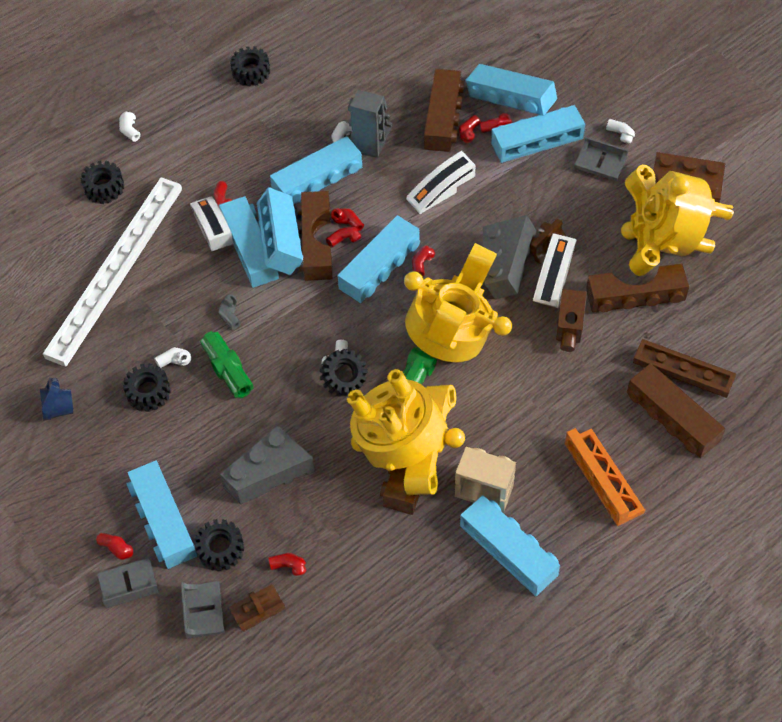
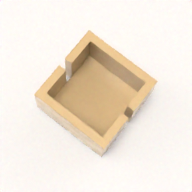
M466 447L455 474V497L474 503L484 495L489 501H495L501 508V512H504L514 486L516 462L511 461L505 456L488 454L480 448L472 449Z

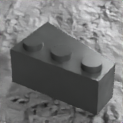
M358 90L355 97L351 98L348 104V111L351 112L349 126L352 127L350 140L353 141V144L361 153L379 157L393 127V123L388 122L390 114L385 113L388 107L384 96Z
M527 215L483 226V247L497 253L485 278V285L495 299L518 294L525 271L524 263L526 256H529L531 251L529 246L532 237H535L537 231Z
M277 426L224 470L220 476L224 489L240 504H243L270 492L271 488L285 483L286 485L293 482L292 479L305 473L309 475L315 472L313 457Z

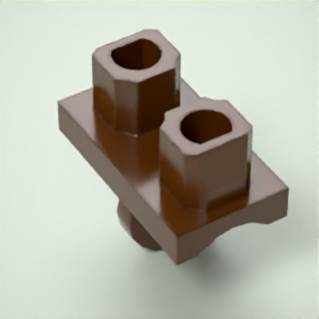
M556 219L552 224L544 222L538 230L540 236L538 238L532 237L529 247L531 248L530 253L534 255L535 262L541 264L545 260L553 234L566 237L562 230V220Z
M273 584L256 593L254 591L250 592L248 597L229 607L242 632L286 609Z

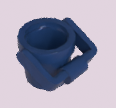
M49 378L46 387L40 389L43 421L73 414L71 389H60L59 380L57 378Z

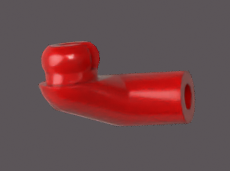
M502 113L498 118L480 122L482 133L492 131L493 128L511 124L512 120L509 114Z
M473 115L459 126L460 139L465 143H470L475 138L473 129L480 124V119L476 115Z
M224 181L217 182L214 190V198L218 207L220 204L232 201V199H225L227 184Z
M335 208L332 210L331 218L336 223L357 227L359 229L358 232L364 228L362 221L351 209Z
M352 226L338 229L325 240L328 246L333 248L346 238H349L350 242L354 243L361 238V234L358 232L359 229Z
M429 246L420 247L412 257V270L414 272H418L424 277L423 263L425 260L430 261L434 258V249L429 248Z
M100 533L97 536V544L107 547L117 559L125 560L132 557L133 547L126 544L121 537L106 533Z
M284 553L268 557L271 570L290 567L295 576L303 575L306 572V561L295 554Z

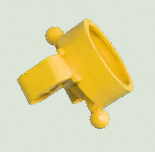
M475 243L459 276L454 275L452 280H432L428 277L423 280L422 276L414 271L406 274L404 278L406 288L418 291L406 315L405 325L408 335L422 351L443 361L464 362L471 360L480 353L492 329L497 335L501 336L507 335L511 331V321L503 316L497 318L498 313L492 310L487 300L482 296L484 290L481 289V286L497 253Z

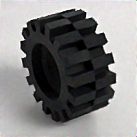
M246 46V50H243V48L239 49L240 53L235 51L234 56H231L230 65L233 79L235 78L237 83L240 81V85L243 86L247 83V87H251V83L258 86L259 81L262 84L265 82L264 78H269V57L263 49L257 50L255 46H253V49H250V46ZM250 64L257 65L254 68H244Z
M97 161L98 165H95L93 162L90 164L91 168L86 167L84 169L85 172H82V178H80L87 198L89 200L92 199L94 203H97L99 200L100 204H104V200H107L108 203L112 202L111 198L118 199L117 194L122 195V189L125 187L120 168L116 167V164L113 162L110 165L109 161H105L104 164H102V161ZM99 180H110L105 185H95V183Z
M347 349L336 350L323 361V366L320 368L322 373L320 380H324L323 386L330 389L328 392L331 394L336 392V396H341L342 394L348 396L351 391L358 390L363 386L367 379L365 375L368 373V369H364L366 362H361L360 358L362 356L360 354L354 355L355 351L353 350L347 352ZM346 364L351 368L352 378L349 381L343 382L336 377L335 368L337 365Z
M140 364L141 369L139 370L135 366L132 368L133 374L128 372L126 374L127 378H124L123 389L130 405L133 408L136 406L139 411L144 407L145 412H150V407L157 410V404L165 405L164 399L168 401V393H171L165 371H161L159 366H156L154 369L153 364H148V368L145 367V364ZM154 382L156 384V388L149 393L138 392L139 386L143 383Z
M218 519L213 520L214 525L210 526L209 522L205 523V530L202 527L198 530L199 535L195 536V549L199 560H201L204 566L207 565L208 569L213 570L216 567L217 571H222V567L225 566L226 570L231 569V563L236 566L238 564L237 558L242 559L243 557L242 551H244L245 547L242 534L233 522H230L228 525L227 520L222 519L221 524H219ZM223 537L229 540L230 545L224 552L215 553L210 550V544L214 539Z

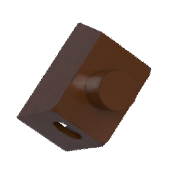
M562 289L556 340L561 341L560 349L562 351L572 352L575 350V344L580 343L587 295L585 291Z

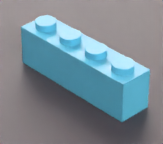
M479 64L466 79L470 97L544 116L557 100L554 81Z
M575 105L546 113L544 116L538 115L493 128L491 144L500 162L503 163L581 140L584 137L585 123Z
M346 136L270 175L271 187L292 196L293 204L301 201V192L320 191L322 188L336 183L343 177L361 169L362 153Z
M268 187L257 202L265 263L269 268L291 275L303 261L293 199L290 195Z
M245 196L220 204V210L232 233L233 245L252 288L279 279L278 270L266 266L260 222L256 221L257 213L254 205L249 204Z
M397 215L338 274L339 289L359 303L366 297H370L376 287L389 278L394 268L401 266L405 257L411 251L414 252L420 244L419 228Z
M157 460L129 471L128 475L131 482L126 484L132 498L138 497L140 503L135 504L140 518L146 517L149 523L144 526L149 539L155 538L158 546L153 547L158 561L164 560L167 569L197 557L192 540Z
M482 495L461 514L460 527L535 596L558 576L560 569L558 559L552 553H546L532 535L525 534L515 519L512 517L508 518L503 514L495 501H489Z

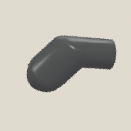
M229 294L221 302L219 316L232 330H235L240 326L241 321L234 315L237 298Z

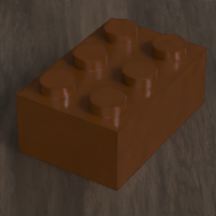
M661 152L656 153L653 167L656 183L669 171L701 178L709 185L712 199L720 203L726 163Z

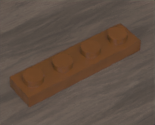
M642 339L633 359L634 364L646 367L651 363L666 376L725 398L728 397L736 377V373Z

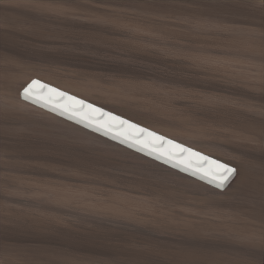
M164 178L159 179L44 351L45 359L65 367L68 365L182 191L181 184Z

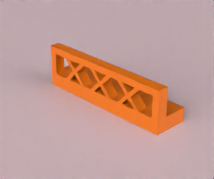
M576 428L566 433L565 446L616 525L619 526L644 514V507L592 428L580 434ZM588 438L594 445L593 452L590 451L584 440ZM596 459L606 463V472L603 471ZM610 480L617 481L620 484V492L616 491ZM623 500L631 502L635 510L630 511Z

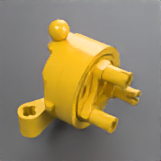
M638 166L625 179V186L635 200L636 212L631 215V222H626L621 227V234L624 238L628 240L636 238L638 241V249L629 261L631 271L638 276L646 275L660 262V252L677 256H687L694 250L712 253L715 248V241L703 238L710 218L715 216L730 220L733 216V206L715 202L712 199L709 185L701 178L669 171L656 183L655 173L649 166Z
M394 369L387 376L388 382L373 388L365 396H363L360 390L351 391L348 394L347 402L354 410L350 421V429L353 436L351 438L352 448L358 452H363L369 462L376 468L393 471L406 467L404 477L406 494H435L438 486L436 475L438 453L442 452L445 445L451 448H458L465 441V435L459 428L448 430L445 422L447 413L456 404L454 386L439 385L427 386L425 388L418 382L407 380L404 373L399 369Z

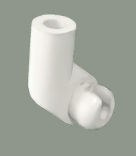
M124 112L120 116V131L135 142L141 135L140 132L132 127V124L135 123L133 119H136L132 112Z
M609 119L606 130L622 134L620 140L624 143H631L632 138L635 137L634 130L626 123Z
M342 121L337 124L332 134L333 143L352 132V127L349 126V123Z

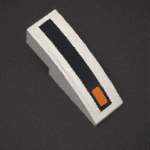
M460 151L426 176L407 196V201L419 214L425 212L457 193L458 186L475 177V164L463 151Z
M212 196L190 203L211 251L233 244L229 226Z
M557 234L552 235L535 290L534 302L558 308L576 239Z

